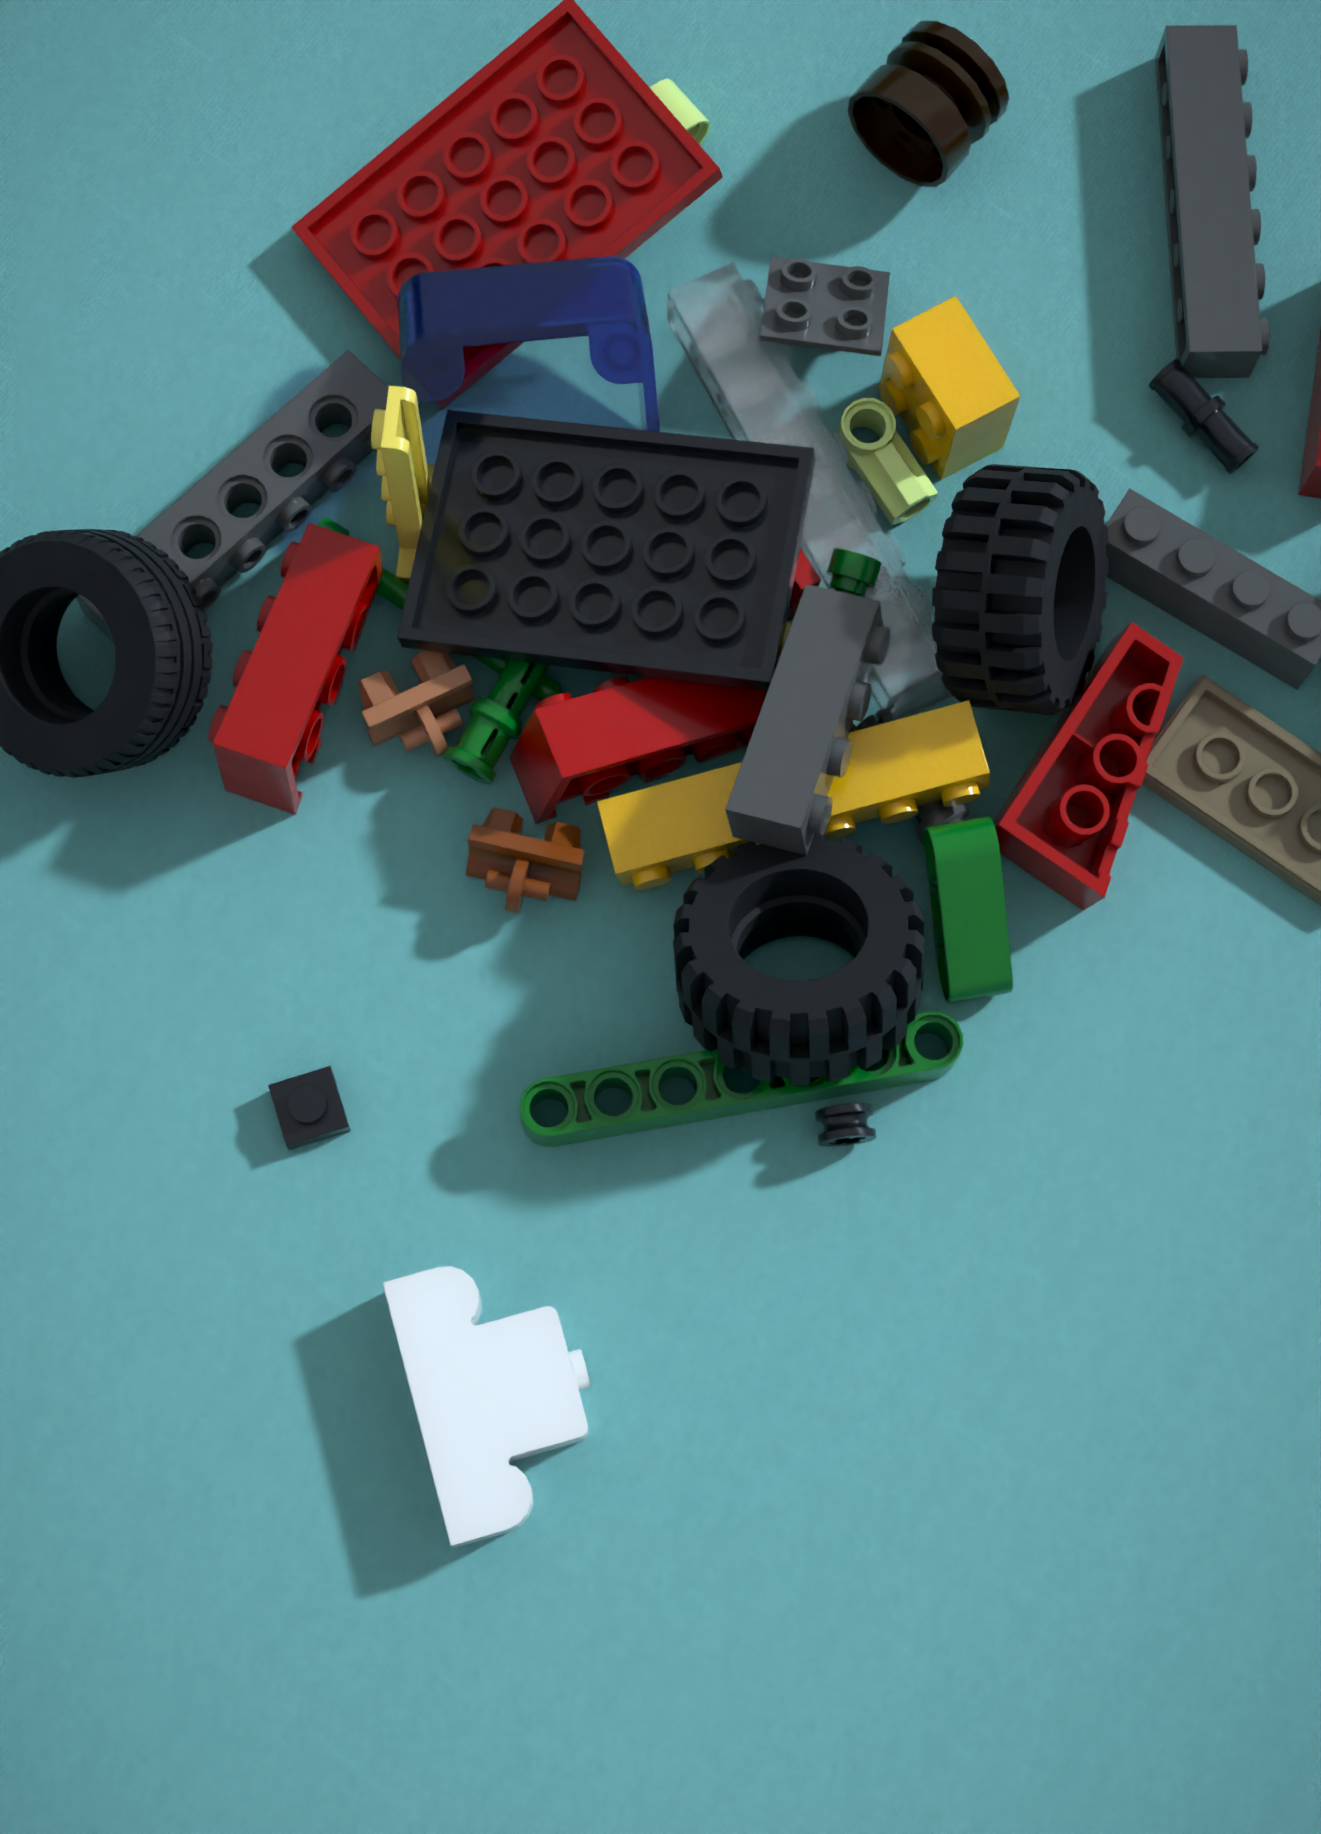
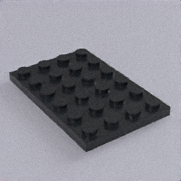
M447 410L397 639L402 648L768 691L782 650L816 461L814 448Z

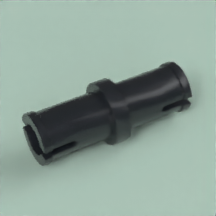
M1177 358L1164 367L1151 380L1149 387L1155 390L1184 422L1182 430L1190 438L1196 435L1224 465L1226 471L1232 474L1256 453L1259 446L1253 443L1223 411L1226 406L1225 402L1218 395L1211 398Z

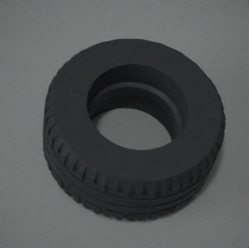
M102 529L45 531L37 535L24 537L23 540H17L10 547L0 551V746L3 751L10 756L13 755L18 762L26 764L28 768L40 770V772L47 775L53 774L58 777L77 778L145 765L157 759L158 756L169 752L170 748L178 744L180 737H184L189 732L190 726L194 725L197 719V713L201 711L204 705L203 699L207 697L208 693L207 684H210L211 632L207 625L206 612L203 610L200 598L196 596L193 584L189 583L188 576L183 570H179L178 564L173 559H169L167 553L161 549L157 550L154 544L144 541L141 537L131 536L123 531ZM79 594L88 599L102 614L111 631L115 647L116 661L113 681L108 694L96 710L85 705L71 691L63 677L57 656V636L60 622L68 606Z

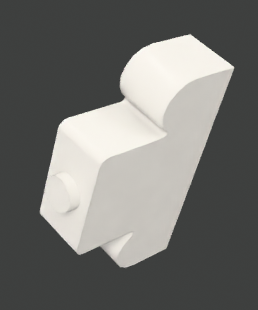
M452 1266L436 1267L383 1282L450 1545L456 1548L511 1532L526 1521L530 1516L533 1506V1490L525 1474L516 1466H511V1463L518 1459L581 1442L588 1436V1422L579 1391L591 1388L581 1349L568 1352L558 1313L551 1306H544L476 1325L482 1312L481 1296L474 1280L461 1269Z

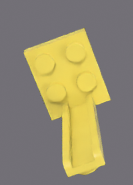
M389 386L386 410L375 409L371 446L372 449H377L376 472L377 475L382 476V501H387L386 524L394 525L397 532L399 555L396 577L409 585L435 465L427 464L416 392L406 387Z

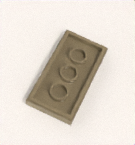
M1202 674L1153 742L1146 762L1149 765L1142 784L1321 906V753Z

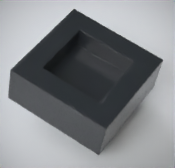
M331 1066L268 1085L288 1150L351 1131Z

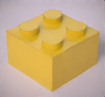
M957 296L892 328L878 388L882 401L892 410L894 416L901 415L911 431L909 438L918 459L924 465L931 463L940 479L943 480L1003 448L1020 395Z

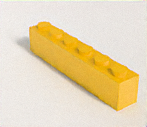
M967 700L850 732L847 738L852 741L849 765L843 778L835 776L833 778L828 797H832L833 801L832 811L824 834L827 836V840L837 839L855 832V823L880 817L883 824L895 823L917 815V807L942 800L944 807H953L978 799L981 796L979 790L990 787V771L970 701ZM742 762L597 801L615 875L623 886L633 884L635 890L656 888L671 881L670 873L695 867L696 873L703 874L704 868L718 857L724 855L729 859L734 856L735 847L748 842L747 840L732 836L725 810Z

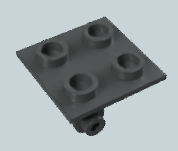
M771 257L759 340L881 356L890 272L870 270L860 266L846 267L816 263L799 258Z

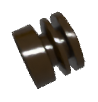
M920 21L902 38V42L888 54L886 65H882L873 71L851 96L848 114L852 127L863 145L882 165L900 178L918 186L937 187L944 183L968 156L971 144L983 138L988 132L989 126L1003 115L1007 109L1009 94L1005 79L996 64L975 41L958 29L941 22Z

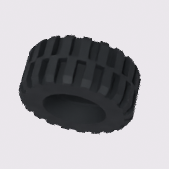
M992 464L969 476L963 482V490L956 493L951 504L953 511L951 516L946 518L942 536L944 539L942 548L937 553L935 570H937L936 588H933L932 606L935 607L932 636L933 641L937 644V652L935 654L937 668L943 672L941 680L945 688L959 702L969 700L971 707L1052 715L1069 707L1075 701V695L1082 692L1086 684L1085 676L1087 672L1091 671L1095 660L1094 651L1096 643L1100 641L1103 627L1101 619L1103 609L1106 608V575L1109 574V557H1107L1106 545L1109 539L1108 527L1104 525L1103 520L1105 515L1103 501L1098 498L1099 491L1096 485L1079 471Z
M814 834L807 856L763 844L756 845L755 842L748 841L734 848L733 857L727 859L724 855H721L704 868L705 879L697 877L684 893V904L677 909L673 924V950L679 1007L684 1021L693 1027L695 1039L705 1050L710 1052L718 1048V1061L733 1070L740 1071L743 1066L752 1069V1078L773 1083L775 1076L790 1078V1085H810V1078L826 1076L827 1082L848 1077L849 1068L858 1065L862 1071L882 1059V1046L889 1051L901 1042L907 1034V1025L915 1020L921 1003L925 949L924 920L921 907L914 902V892L906 880L898 874L892 877L893 866L875 853L866 857L862 855V847L843 838L839 844L828 842L825 834L822 836ZM789 936L821 938L839 945L854 957L850 963L830 975L802 981L784 980L766 975L744 961L758 947L770 941Z

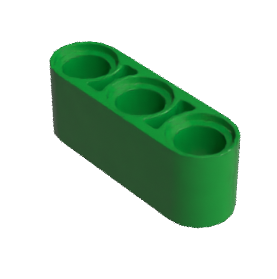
M986 816L925 827L924 849L937 965L946 1002L954 1003L1011 993L1013 989V975L998 837L991 817Z

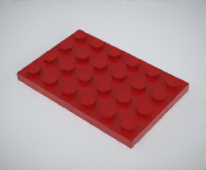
M563 0L291 228L440 409L443 410L723 177L718 165L574 0Z

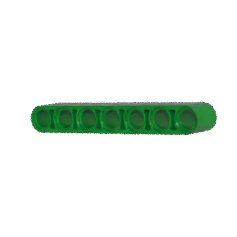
M941 1012L918 1013L915 1020L907 1025L906 1036L895 1048L888 1051L882 1046L884 1066L881 1069L861 1071L855 1065L849 1068L848 1077L827 1082L826 1076H821L817 1080L810 1082V1085H790V1078L777 1076L774 1077L773 1083L758 1079V1086L748 1093H736L726 1086L723 1074L730 1067L718 1061V1048L713 1052L704 1050L543 1078L533 1082L524 1090L520 1099L521 1124L525 1134L534 1143L543 1147H557L933 1081L943 1077L953 1067L963 1048V1034L959 1024L951 1016ZM923 1033H932L939 1036L945 1043L947 1055L939 1060L924 1058L915 1047V1037ZM671 1077H682L693 1085L695 1096L685 1104L674 1105L667 1102L661 1096L659 1091L660 1085ZM608 1088H619L630 1096L632 1104L625 1113L618 1116H608L597 1108L595 1104L597 1095ZM555 1099L562 1102L568 1111L565 1120L554 1127L538 1125L532 1119L531 1112L539 1101Z

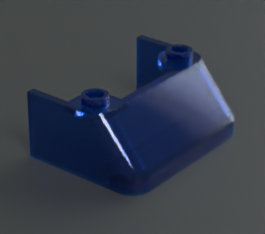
M609 256L426 272L412 276L402 285L397 297V314L403 387L410 388L417 394L421 428L420 402L446 399L453 395L461 386L465 374L463 347L588 336L590 359L596 372L605 380L615 384L638 383L642 430L660 432L653 346L643 282L637 268L626 259Z

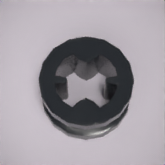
M851 1103L829 1106L815 1111L816 1121L822 1123L824 1127V1132L818 1135V1144L826 1147L862 1144L875 1140L876 1130L870 1128L867 1123L868 1117L873 1115V1106L866 1103Z

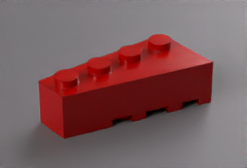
M308 523L300 543L292 541L289 544L281 565L280 576L284 580L276 597L267 596L258 616L257 631L261 633L252 652L244 650L236 664L233 686L237 688L228 707L219 706L210 725L208 740L213 744L225 791L296 815L303 796L302 792L297 791L295 782L302 761L314 765L322 740L319 738L324 719L323 713L320 712L322 704L336 705L344 683L343 679L347 665L346 658L340 656L342 649L356 650L383 575L379 546L312 523Z
M1133 622L1129 623L1110 641L1085 679L1086 684L1082 692L1075 695V701L1066 708L993 819L1000 854L1083 911L1105 898L1111 879L1109 874L1117 850L1122 846L1129 825L1127 819L1136 792L1143 783L1149 765L1146 762L1155 735L1160 731L1184 658Z
M617 677L598 685L593 690V693L571 698L569 693H560L542 700L535 706L509 757L535 824L557 817L556 805L582 795L586 806L609 798V791L623 785L631 776L639 774L645 784L668 776L669 773L686 763L687 755L694 754L696 762L703 763L748 746L767 691L653 677L629 682L627 677Z

